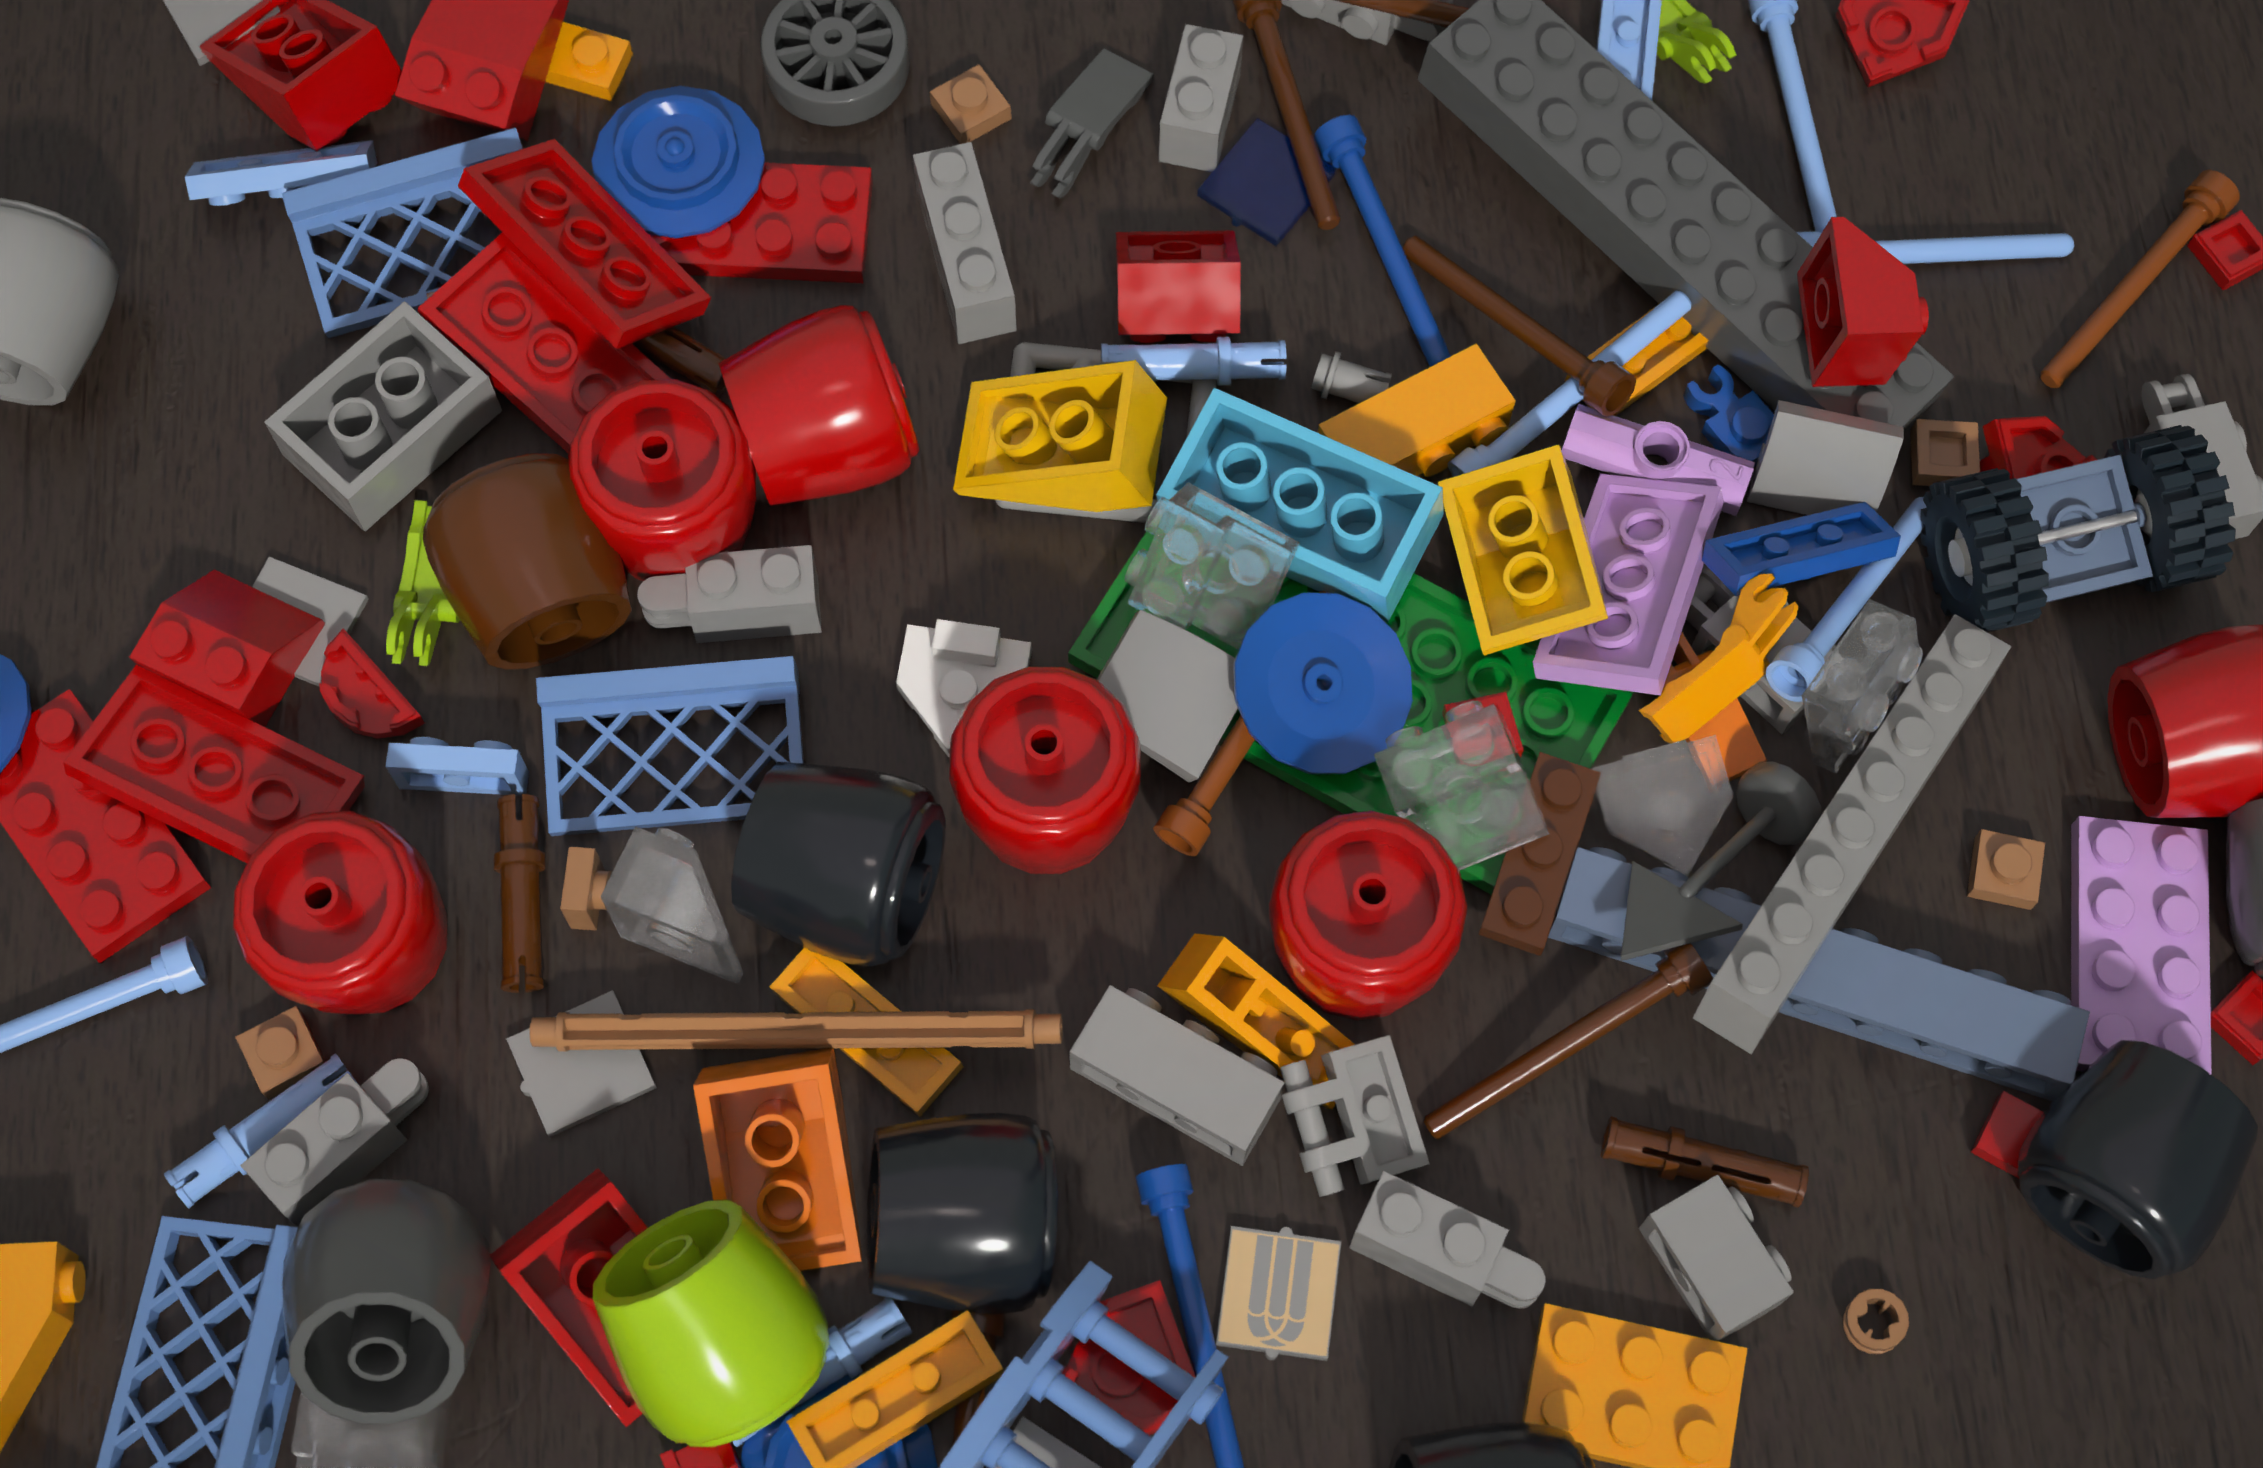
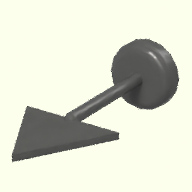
M1774 761L1759 762L1749 768L1742 775L1736 787L1737 806L1747 823L1680 888L1632 861L1620 961L1742 930V923L1695 897V895L1758 834L1765 840L1778 845H1797L1806 840L1822 815L1820 802L1815 791L1807 781L1790 767Z

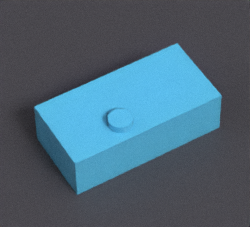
M1213 388L1156 494L1164 522L1314 590L1338 593L1366 605L1385 622H1389L1444 515L1443 487L1216 388Z

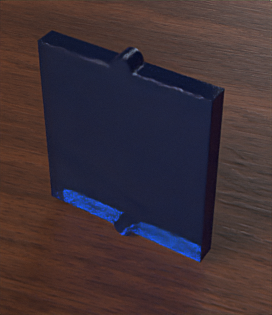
M1258 118L1197 190L1199 198L1231 217V224L1237 227L1242 224L1276 247L1311 205L1290 139ZM1321 159L1328 182H1330L1336 175L1337 168Z

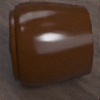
M530 453L505 458L478 468L453 482L435 499L423 528L422 539L427 558L446 599L489 665L508 670L528 669L554 663L583 652L608 638L627 620L632 607L624 564L620 554L607 543L600 530L582 508L570 478L567 458L558 454Z

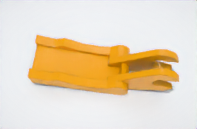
M1772 573L1760 574L1750 579L1741 589L1731 625L1723 632L1720 644L1690 672L1667 683L1661 696L1638 710L1643 717L1648 718L1660 731V737L1665 742L1678 747L1766 674V669L1770 664L1769 659L1766 657L1794 621L1798 611L1796 602L1783 608L1788 596L1786 588H1770L1766 590L1775 579Z

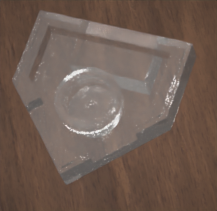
M1716 735L1686 742V739L1625 755L1622 756V760L1590 768L1602 772L1596 788V794L1607 832L1688 877L1733 798V792Z

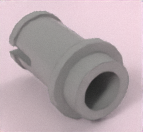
M1335 351L1334 357L1321 354L1311 389L1322 392L1321 398L1327 399L1328 394L1361 403L1388 389L1392 374L1340 359L1341 353Z

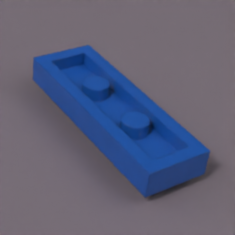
M1861 502L1708 539L1705 542L1702 561L1735 596H1739L1745 584L1760 574H1773L1775 579L1767 587L1771 588L1895 557L1901 535L1866 502Z

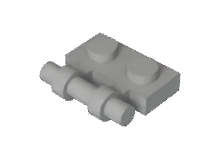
M1390 1035L1322 1055L1321 1057L1329 1080L1313 1085L1306 1060L1280 1067L1288 1092L1281 1096L1287 1115L1294 1113L1305 1152L1299 1153L1304 1172H1312L1319 1197L1345 1190L1337 1165L1340 1162L1353 1159L1360 1185L1379 1180L1383 1171L1395 1175L1429 1164ZM1335 1101L1346 1139L1331 1144L1319 1105Z

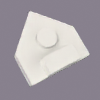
M937 619L935 628L907 624L896 680L897 690L911 709L917 712L933 733L934 739L946 755L950 757L951 735L966 704L993 679L1029 667L1032 643L1000 638V628L941 619Z

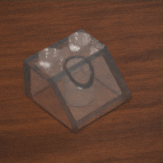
M635 826L600 896L619 936L738 984L743 975V970L697 851L693 849L694 844L685 836L666 828H658L654 834Z

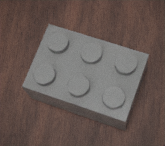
M404 301L264 423L282 455L366 532L495 418L502 409L489 377Z

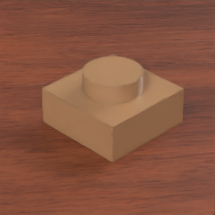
M980 64L930 91L931 105L960 144L971 142L1011 119V106Z
M1916 419L1911 428L1912 485L1930 486L1936 482L1980 472L1978 423Z
M1981 829L1974 838L1967 897L2031 910L2038 903L2045 842Z
M569 847L560 909L571 929L597 930L599 910H608L610 907L613 888L611 871H605L595 848Z
M297 1006L236 1036V1040L259 1089L268 1100L281 1094L326 1062L303 1013Z

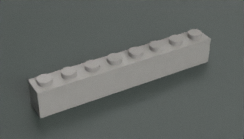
M1955 614L1710 983L1693 1019L1749 1054L1753 1053L1983 696L2012 646Z

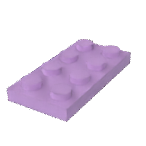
M1609 474L1599 475L1584 517V522L1608 619L1541 638L1533 660L1537 679L1661 696L1704 565L1702 557L1705 542L1708 539H1712L1724 504L1722 487Z
M2078 816L2071 824V1005L2090 1011L2076 1071L2084 1072L2110 1046L2121 1040L2143 1041L2170 1050L2200 1066L2212 1075L2207 829Z

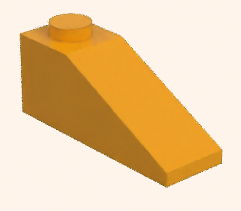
M1194 933L1157 985L1207 1027L1242 1051L1254 1054L1270 1063L1282 1078L1280 1067L1306 1060L1313 1085L1329 1081L1321 1056L1355 1045L1223 936ZM1332 1101L1322 1105L1328 1109H1333L1336 1103Z
M59 1242L0 1244V1452L73 1325L75 1303L81 1302L84 1297L86 1286L84 1266L81 1261H78L79 1255Z

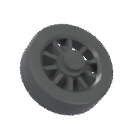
M780 0L769 13L761 33V56L770 91L787 111L811 123L826 126H843L870 119L884 111L894 102L901 93L908 78L910 57L907 30L900 12L890 0ZM860 74L871 77V79L865 82ZM821 81L825 82L824 90L815 89ZM848 84L850 87L849 89L837 90V86Z

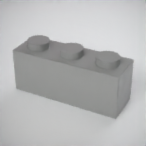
M968 142L914 154L913 163L917 195L958 344L1017 331L1015 295L972 143Z
M1109 985L1070 1050V1069L1243 1166L1281 1100L1285 1082L1276 1078L1277 1070L1270 1063L1254 1054L1244 1052L1239 1057L1218 1045L1220 1041L1218 1036L1197 1022L1186 1020L1181 1025L1161 1014V1005L1149 995L1134 988H1128L1126 993Z

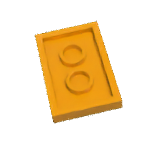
M1545 1303L1541 1308L1522 1422L1561 1428L1571 1433L1575 1442L1582 1443L1592 1459L1630 1468H1730L1747 1348Z

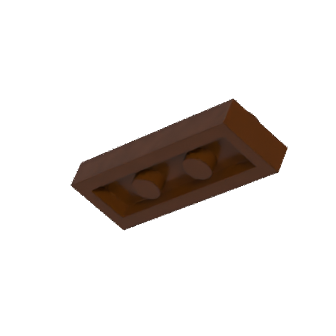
M1539 752L1478 935L1541 956L1602 772Z

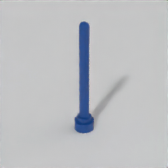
M1343 115L1327 121L1315 132L1314 139L1323 159L1331 162L1333 167L1341 168L1429 367L1451 357L1362 159L1366 153L1364 149L1367 141L1357 117L1354 115Z
M1173 1164L1138 1174L1135 1179L1141 1204L1149 1205L1151 1216H1158L1196 1377L1217 1348L1184 1211L1190 1207L1188 1195L1194 1192L1187 1164ZM1221 1369L1214 1383L1223 1388L1224 1391L1205 1419L1216 1468H1245Z

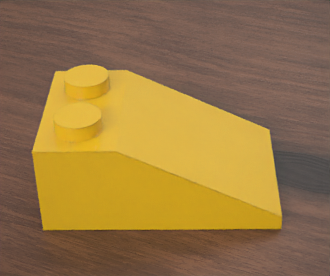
M1136 360L971 382L953 490L961 496L1091 512L1152 506L1167 397Z
M1559 444L1438 482V485L1443 487V504L1481 650L1484 655L1608 619L1581 507L1571 472Z

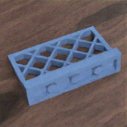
M516 128L281 193L287 215L295 231L327 338L376 325L404 301L418 313V307L427 300V293L436 292L439 288H434L438 282L445 284L451 278L444 271L458 247L475 255L485 248L465 238L466 233L481 210L458 187L464 168L523 149ZM453 197L469 205L454 232L428 219L437 201ZM420 206L417 212L410 210L411 208ZM394 213L411 222L396 248L369 235L379 217ZM361 223L358 229L351 226L354 224ZM421 228L448 240L433 267L406 254ZM337 230L349 236L352 240L336 265L316 255L311 240L312 236ZM363 244L390 257L374 284L348 271ZM400 263L427 276L417 294L401 298L385 290ZM320 268L331 274L325 284ZM342 280L368 292L358 311L334 318L330 299ZM379 299H382L387 302L375 306Z
M793 656L536 678L537 703L540 705L542 713L548 833L551 836L744 820L751 803L733 804L741 793L751 801L753 800L755 793L748 788V785L771 759L776 763L788 762L777 753L787 741L790 762L804 763L799 704V671ZM785 703L787 726L770 746L744 725L746 720L760 705ZM744 707L736 717L724 708ZM712 709L727 721L729 725L709 748L704 751L682 733L680 729L696 711ZM680 712L672 722H669L661 715L664 713ZM649 715L663 726L665 730L640 757L621 741L616 734L632 716ZM616 718L608 728L596 719ZM585 720L602 735L579 761L575 762L559 748L558 723ZM737 731L763 751V754L740 780L714 759ZM673 737H676L700 757L676 785L650 765L652 760ZM609 742L613 743L635 762L633 767L611 791L586 771V768ZM560 759L571 767V770L562 780ZM709 765L734 787L717 806L700 807L683 792L703 769ZM645 770L670 792L653 811L636 813L620 797ZM579 776L583 777L605 796L604 800L589 817L563 819L562 796ZM677 799L689 807L686 809L668 810ZM614 804L625 813L604 816Z
M162 1216L96 1468H120L124 1450L142 1436H144L158 1461L150 1468H178L179 1464L206 1444L216 1459L214 1468H275L295 1387V1380L289 1369L285 1339L282 1278L284 1259L298 1227L276 1225L275 1229ZM180 1235L200 1237L210 1257L181 1278L173 1265ZM216 1239L230 1242L220 1248ZM251 1244L269 1246L264 1270L243 1285L229 1261ZM219 1269L233 1294L203 1315L190 1290ZM169 1282L171 1286L166 1289L167 1283ZM257 1295L256 1302L254 1303L252 1298ZM179 1299L193 1324L164 1345L155 1331L159 1314ZM242 1307L251 1321L247 1338L226 1353L212 1328ZM202 1337L216 1362L186 1383L172 1358ZM150 1349L153 1352L151 1356H149ZM240 1363L239 1371H237L235 1366ZM162 1367L176 1392L146 1414L138 1400L141 1383ZM225 1375L234 1390L230 1407L209 1422L195 1396ZM184 1405L199 1431L169 1453L154 1427ZM132 1418L135 1421L133 1425H131ZM223 1432L222 1439L220 1441L218 1435Z

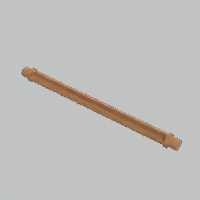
M1026 1009L1025 1011H969L966 1013L911 1011L804 1012L803 1014H786L784 1012L642 1013L640 1015H623L621 1013L570 1014L569 1012H559L557 1017H533L530 1023V1042L532 1047H556L558 1052H568L569 1050L950 1048L952 1046L1025 1047L1026 1049H1035L1036 1044H1062L1063 1037L1062 1014H1036L1035 1009Z

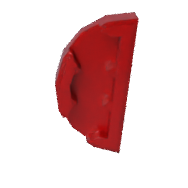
M343 628L325 649L324 655L326 659L321 670V683L319 684L320 693L335 719L356 734L377 739L402 736L425 724L421 715Z

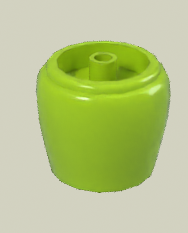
M731 1200L706 1201L682 1209L653 1224L625 1244L604 1265L593 1284V1301L624 1383L639 1410L652 1426L675 1443H686L691 1447H716L743 1439L771 1424L796 1405L816 1383L827 1359L826 1352L830 1345L826 1315L816 1294L799 1269L740 1205Z

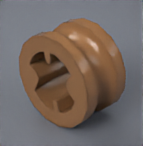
M1868 1289L1859 1293L1846 1307L1843 1316V1327L1848 1340L1857 1349L1868 1354H1883L1892 1350L1905 1337L1909 1327V1317L1903 1302L1895 1294L1884 1289ZM1867 1304L1879 1305L1878 1313L1882 1314L1887 1310L1893 1320V1324L1889 1325L1883 1332L1884 1339L1871 1338L1873 1330L1869 1329L1864 1333L1858 1324V1320L1868 1312Z

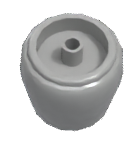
M0 198V400L27 405H55L67 399L103 334L114 303L119 278L118 266L111 258L112 253L103 240L82 224L53 210L28 202Z

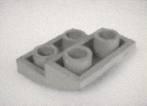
M1778 400L1766 444H1762L1748 491L1747 502L1805 515L1866 502L1877 512L1904 439L1903 427Z
M1142 610L1137 611L1097 678L1125 705L1139 737L1141 751L1187 782H1192L1199 778L1238 709L1234 697L1233 664L1235 658L1181 627Z

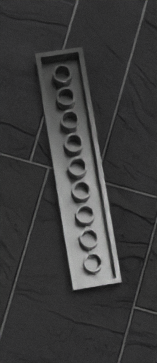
M1478 0L1428 44L1417 80L1659 304L1676 290L1684 292L1692 304L1691 310L1682 316L1692 325L1690 332L1694 336L1701 333L1709 341L1706 347L1772 409L1776 410L1778 400L1902 426L1905 432L1915 423L1916 419H1919L1934 404L1955 377L1916 342L1908 353L1906 360L1899 365L1886 385L1812 387L1797 272L1813 247L1542 0Z

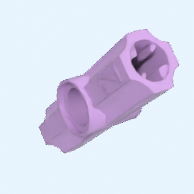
M1578 404L1562 448L1565 459L1612 475L1722 487L1724 504L1721 511L1734 516L1737 515L1755 464V462L1689 441L1681 428L1670 422L1657 421L1644 426L1614 415L1605 417L1595 409ZM1645 455H1659L1669 464L1656 465L1650 462Z

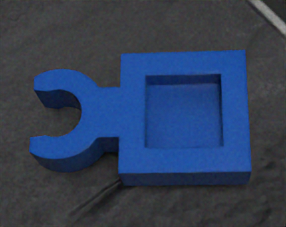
M1716 365L1712 368L1708 381L1717 390V393L1707 394L1700 389L1697 383L1692 381L1687 384L1683 395L1684 400L1694 412L1710 417V419L1705 421L1701 433L1716 450L1755 462L1754 467H1756L1762 444H1766L1774 414L1754 391L1739 399L1733 392L1734 381L1731 374L1722 366Z

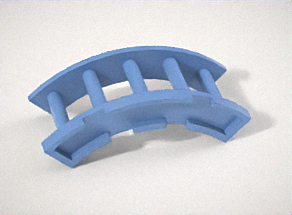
M1089 1261L1041 1321L1040 1326L1044 1331L1022 1360L1015 1356L939 1468H983L984 1465L988 1468H996L997 1466L1001 1468H1051L1016 1443L1017 1434L1009 1429L1031 1396L1039 1402L1046 1397L1136 1461L1132 1468H1155L1188 1420L1191 1418L1201 1425L1219 1400L1224 1389L1215 1384L1214 1381L1228 1356L1216 1349L1196 1377L1187 1373L1106 1316L1108 1308L1101 1304L1100 1300L1113 1276L1092 1261ZM1075 1338L1084 1344L1091 1339L1178 1400L1153 1437L1062 1374L1065 1366L1057 1361Z

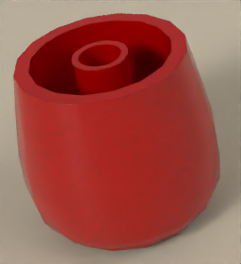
M848 305L819 310L784 325L718 363L740 428L748 440L751 458L770 506L848 494L882 484L903 474L910 467L911 458L919 453L918 440L904 400L907 398L902 380L896 364H891L876 322L869 311L859 312L854 306Z
M676 379L641 380L611 392L583 417L568 449L570 478L582 508L600 530L607 543L620 554L624 569L628 573L642 581L653 576L686 574V567L717 555L720 552L741 551L749 534L755 509L756 469L751 458L748 440L740 428L734 410L710 390Z
M2263 624L2224 627L2197 634L2117 667L2110 678L2107 697L2112 745L2123 782L2134 803L2146 816L2155 818L2230 817L2233 811L2244 806L2247 802L2263 798Z
M1026 667L993 679L966 704L951 735L949 780L966 824L1003 863L1030 874H1062L1089 864L1119 833L1139 791L1141 745L1125 705L1099 680L1066 667Z
M1373 810L1335 815L1303 833L1277 869L1269 903V918L1275 951L1300 994L1328 1014L1353 1020L1388 1016L1431 990L1459 951L1467 915V903L1460 870L1440 840L1407 818Z
M353 811L311 813L278 828L250 856L234 891L233 929L248 965L279 995L323 1012L353 1015L385 1013L413 1000L435 977L447 949V915L427 861L392 826Z

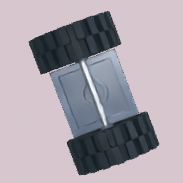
M2178 425L2118 439L2112 443L2113 448L2107 449L2104 459L2019 479H2010V472L2005 469L1998 470V468L1933 483L1929 486L1930 491L1925 492L1923 498L1927 508L1921 509L1920 520L1925 525L1926 531L1921 532L1922 545L1927 547L1928 557H1924L1927 571L1932 570L1934 581L1931 584L1935 594H1940L1942 597L1940 607L1945 616L1952 615L1953 618L1956 614L1980 629L1992 632L2033 622L2034 619H2038L2042 614L2040 607L2045 606L2048 602L2134 582L2139 587L2145 585V591H2162L2216 578L2217 575L2223 574L2227 569L2224 563L2230 562L2233 551L2227 543L2235 541L2236 529L2229 524V517L2235 516L2233 502H2227L2224 490L2230 487L2226 475L2219 476L2217 467L2221 462L2215 451L2206 452L2208 441L2202 434L2195 436L2194 428Z

